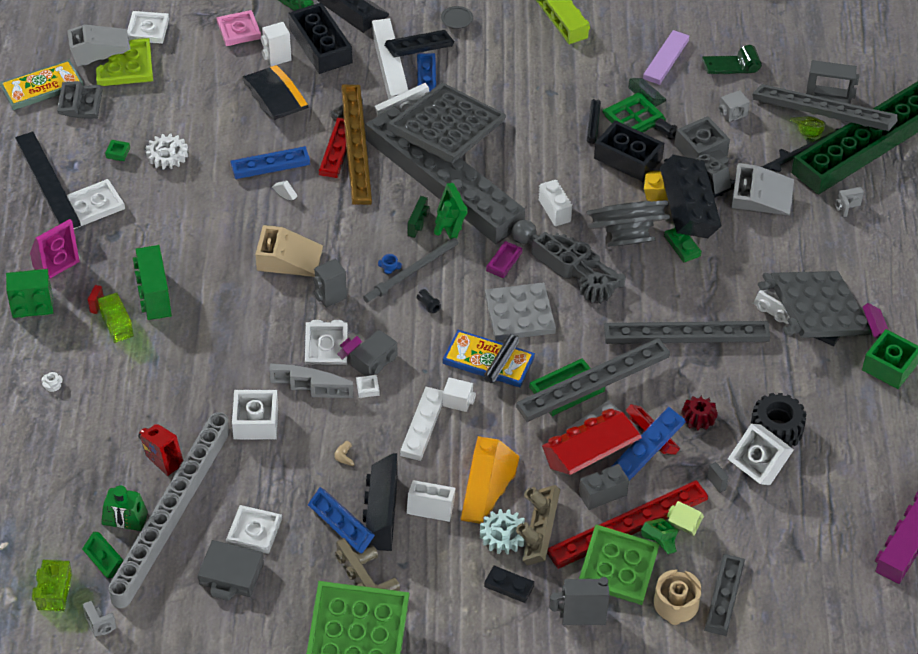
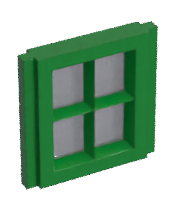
M636 93L602 111L611 123L616 120L642 133L655 127L658 119L662 118L666 121L664 115L641 93Z

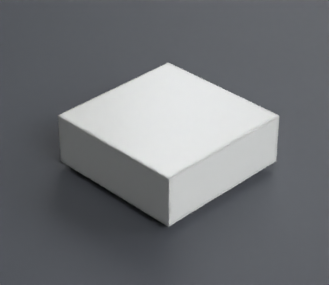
M377 375L356 377L359 398L380 396Z

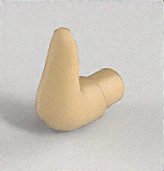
M345 441L337 448L335 459L340 463L354 466V462L346 456L348 450L352 447L349 441Z

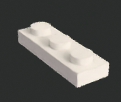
M426 83L421 84L376 105L377 116L393 106L401 112L405 111L429 93V87Z

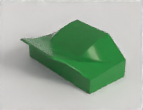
M661 518L645 522L641 529V536L649 540H655L667 554L677 552L675 539L680 530Z

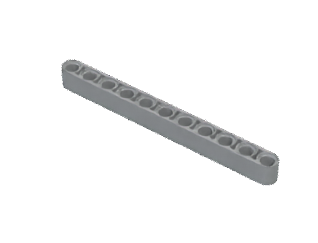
M216 412L209 417L109 584L111 603L116 608H125L131 603L228 438L230 432L226 414Z

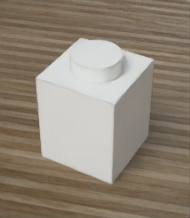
M448 378L443 391V406L467 412L469 405H473L476 393L473 392V383Z

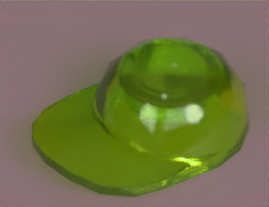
M813 116L790 118L792 122L797 124L799 132L808 138L820 136L826 126L823 120Z

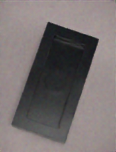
M493 565L484 582V587L526 603L534 588L535 581Z

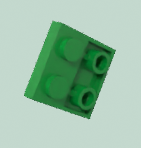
M454 183L446 184L437 209L438 215L434 234L439 236L444 228L449 239H457L468 212L467 206L464 204L460 192Z

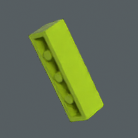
M536 0L568 44L588 38L590 24L581 15L580 10L575 7L572 0Z

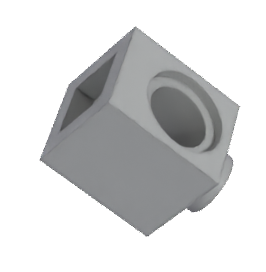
M740 90L722 96L718 107L719 113L728 122L748 116L750 101Z

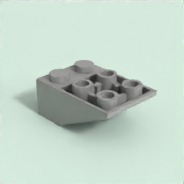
M82 25L67 30L70 50L77 67L89 65L91 62L104 60L109 56L123 54L130 50L127 29Z
M738 163L731 208L790 216L794 179L757 165Z

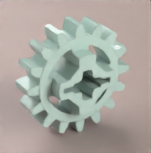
M499 509L498 514H495L493 511L490 512V518L485 516L484 523L480 524V538L483 539V545L489 544L490 551L494 548L497 549V554H500L501 550H505V553L509 554L510 549L517 552L518 546H524L525 539L517 534L516 529L519 524H524L525 519H518L519 513L517 512L511 515L509 509L506 513H503L501 509Z

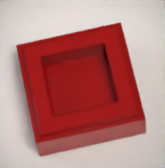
M95 285L87 299L90 313L97 314L104 301L102 286Z

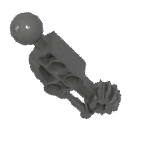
M525 219L519 220L514 224L512 228L514 240L521 244L530 243L532 245L531 254L561 277H577L580 280V295H583L585 300L590 299L592 303L598 301L601 304L603 300L608 301L615 289L624 287L626 276L616 273L610 267L601 263L600 256L591 250L588 243L582 241L575 242L573 237L568 238L567 235H559V233L552 235L544 232L538 236L536 226L531 221ZM597 267H598V268L601 269L605 274L599 273V272H595V271H593L591 268H597Z

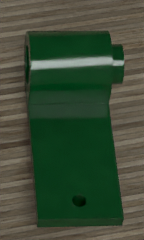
M745 45L740 48L737 56H702L707 74L755 73L762 67L757 50L753 45Z

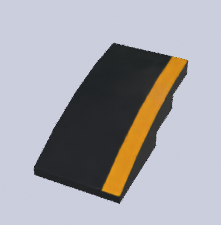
M277 65L243 76L244 84L251 89L252 96L259 101L260 108L274 120L309 108L294 83Z

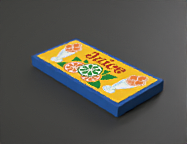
M457 330L443 357V364L484 376L503 343ZM515 348L496 380L521 388L535 358V353Z

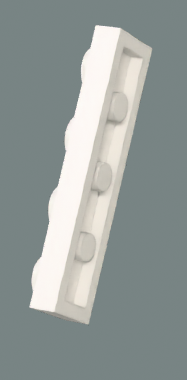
M425 387L402 445L400 456L418 461L422 460L443 405V390Z

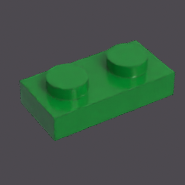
M675 227L664 232V237L683 263L701 257L702 251L690 235L676 233Z
M93 532L82 548L106 578H113L124 561L100 532Z

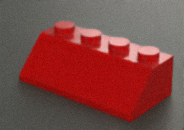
M607 409L602 412L601 416L589 418L584 421L583 425L569 428L565 434L550 438L548 443L542 445L550 469L571 475L641 439V435L623 412Z

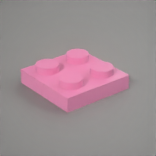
M252 10L216 17L226 46L261 39V32Z

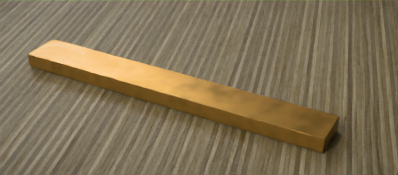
M342 84L341 94L352 205H371L372 195L360 85Z

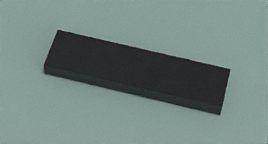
M446 30L386 40L384 46L395 58L452 47L455 41Z

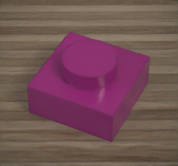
M358 336L352 340L347 338L340 344L342 349L337 355L343 360L362 343L361 339Z

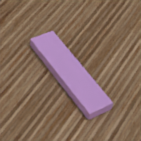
M673 30L643 74V79L660 85L688 43L690 36Z

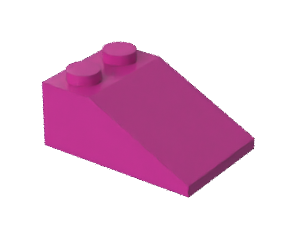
M71 219L41 234L34 240L30 252L32 266L35 270L48 269L49 278L80 262Z

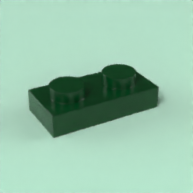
M419 197L407 223L408 237L415 238L418 231L422 230L424 218L428 217L430 212L428 197Z

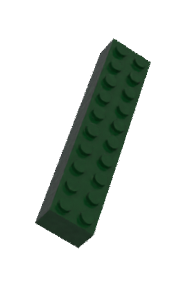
M918 81L873 108L897 114V122L889 131L850 122L796 155L791 173L819 195L918 133Z

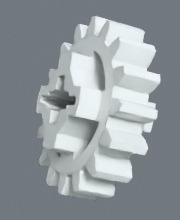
M162 134L161 138L155 136V141L150 140L149 145L146 146L147 159H149L150 164H155V168L162 166V169H165L166 166H169L170 169H173V165L179 167V162H185V157H188L187 144H185L184 139L179 140L178 135L172 137V134H169L168 137H165Z

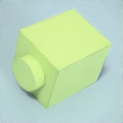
M677 501L675 506H671L667 515L671 525L695 536L704 518L702 512Z

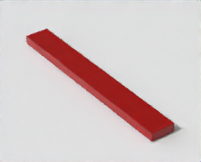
M695 480L601 523L599 526L633 535L641 531L647 521L661 518L664 520L668 519V512L672 505H676L677 501L693 507L708 500V494L699 482ZM595 527L548 548L547 554L557 569L586 556Z

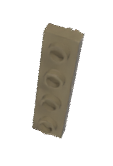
M556 485L540 490L532 487V489L528 488L524 493V497L534 505V511L530 526L527 522L518 525L516 532L526 541L522 561L527 566L546 560L560 489Z
M345 538L336 542L337 551L335 556L340 564H344L349 579L354 580L357 584L356 586L394 591L400 590V585L395 577L379 585L374 584L363 567V564L378 558V552L374 545L367 547L363 553L353 552Z

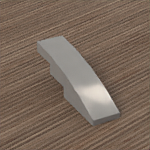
M270 363L271 383H290L291 390H310L311 397L353 398V382L313 368Z

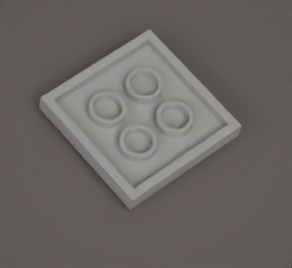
M545 283L485 289V299L495 341L506 340L510 334L523 338L556 333V326Z

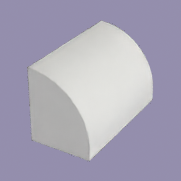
M413 480L408 493L407 514L450 522L456 488Z

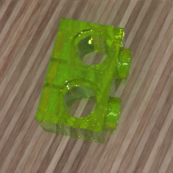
M118 293L98 298L100 315L114 343L134 337L131 319Z
M42 560L41 568H38L36 572L37 587H33L32 601L36 602L37 610L65 612L72 578L70 561Z

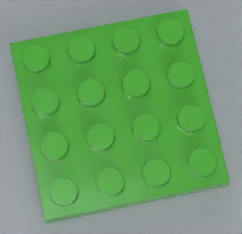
M318 581L306 654H401L410 593Z

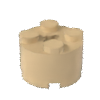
M669 570L663 573L658 579L654 596V607L657 613L673 625H678L681 622L692 619L699 609L701 598L700 581L695 575L687 571L683 573L677 572V570Z

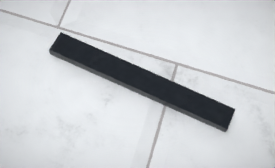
M34 132L15 137L16 143L58 225L71 219L73 228L81 226L80 220Z

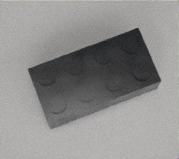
M322 2L288 13L290 31L319 74L353 63L351 44Z
M673 154L660 166V171L676 233L708 239L722 225L704 160Z

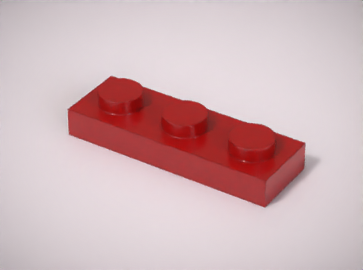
M630 404L626 409V412L631 416L630 420L637 426H641L644 430L643 433L654 422L652 417L641 406ZM670 438L659 451L663 454L676 455L681 448Z

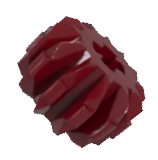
M702 395L699 398L692 396L690 400H686L681 411L685 424H688L689 429L696 427L697 431L700 428L707 430L709 426L713 427L718 416L716 403L711 402L710 397L703 399Z

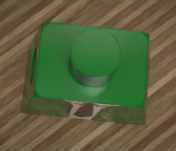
M122 485L109 488L103 504L101 524L142 531L148 511L140 493L126 490Z

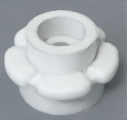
M55 372L48 373L42 377V386L47 391H57L61 387L62 377L58 376Z

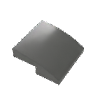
M81 81L62 82L57 108L58 114L75 118L98 119L103 91L101 85L82 86Z

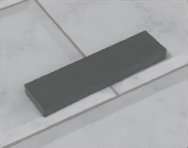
M723 554L704 631L727 636L745 563L744 558Z

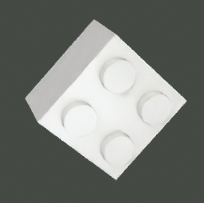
M234 390L233 438L277 439V390Z
M751 424L728 460L759 484L771 485L794 449L762 425Z

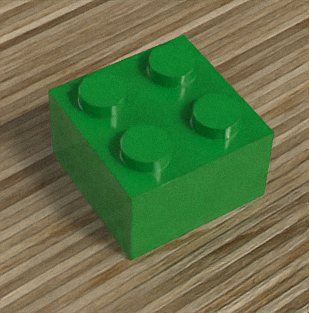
M48 269L6 273V292L12 318L54 314L53 293Z
M885 329L866 353L862 371L899 389L918 365V345Z

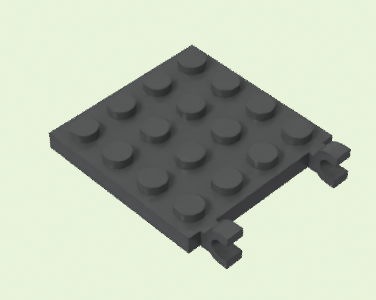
M839 271L764 273L763 278L765 281L758 283L760 290L774 289L790 317L787 321L790 326L783 327L785 335L799 333L801 338L870 335L872 332L868 320Z

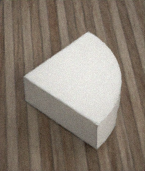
M287 180L272 186L280 196L287 200H294L297 197L296 192Z

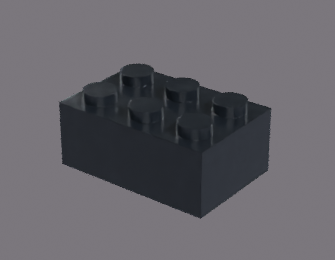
M615 120L595 142L594 159L644 182L645 175L653 171L662 161L665 143Z

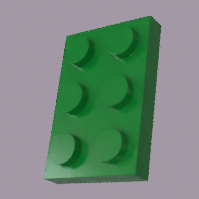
M581 358L530 382L529 388L536 394L591 368ZM605 387L549 412V414L554 416L605 392Z

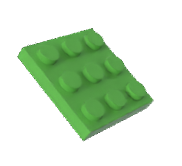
M595 525L579 579H600L601 577H606L608 579L609 595L642 605L660 544Z

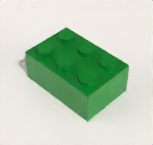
M160 245L136 248V257H133L134 269H138L135 271L136 282L141 284L137 286L140 300L144 299L140 301L142 313L146 312L147 320L171 317L169 291Z

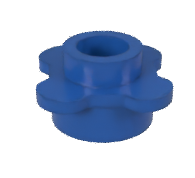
M393 254L384 255L382 260L378 261V266L382 267L386 274H391L396 269H401L402 264L398 262V258Z

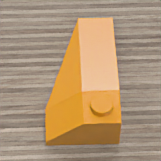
M477 437L461 521L477 524L484 523V517H488L500 495H503L509 482L516 476L520 456L499 439Z

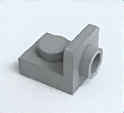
M862 187L839 191L835 205L843 217H847L850 207L861 206L864 194Z
M92 601L83 604L85 618L95 637L106 635L116 629L113 613L102 616L99 607L95 608Z

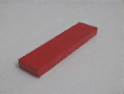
M337 118L319 168L320 176L338 178L347 153L343 118Z

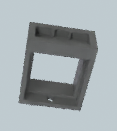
M812 60L806 94L850 104L851 99H855L857 88H854V85H858L859 74H856L857 66ZM817 76L849 80L848 88L841 89L816 85Z

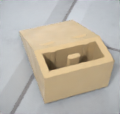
M263 225L255 254L257 271L315 277L314 268L319 266L323 245L286 228Z

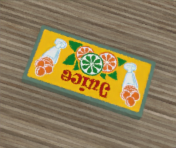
M70 59L0 82V88L13 110L60 95L62 82L81 81L82 86L84 85Z

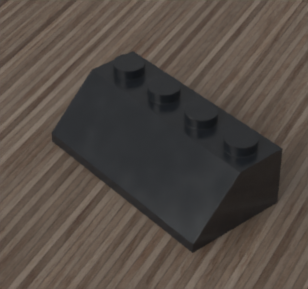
M317 0L362 33L372 27L373 20H381L389 16L388 12L371 0Z
M392 453L371 465V474L366 476V487H369V491H365L364 504L368 505V508L363 509V523H366V528L375 535L367 547L374 545L376 550L392 551L398 483L397 453Z

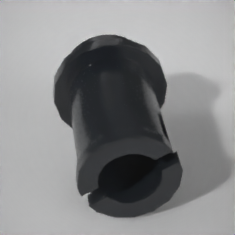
M662 118L658 119L655 123V129L666 134L667 138H676V130L678 129L676 125H671Z
M426 289L419 291L423 297L417 294L416 298L426 306V310L429 313L438 312L441 308L440 300L434 298Z

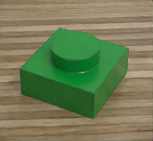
M111 140L105 152L106 158L125 161L130 150V143Z

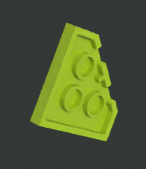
M150 39L130 40V50L123 54L112 55L108 58L109 61L106 64L99 65L96 68L97 85L109 86L153 81Z

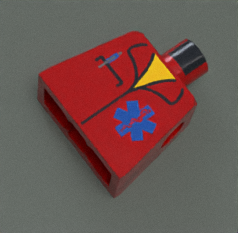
M155 424L149 429L143 428L139 432L138 437L142 441L145 455L164 474L169 476L181 466L183 457L175 434L159 424Z

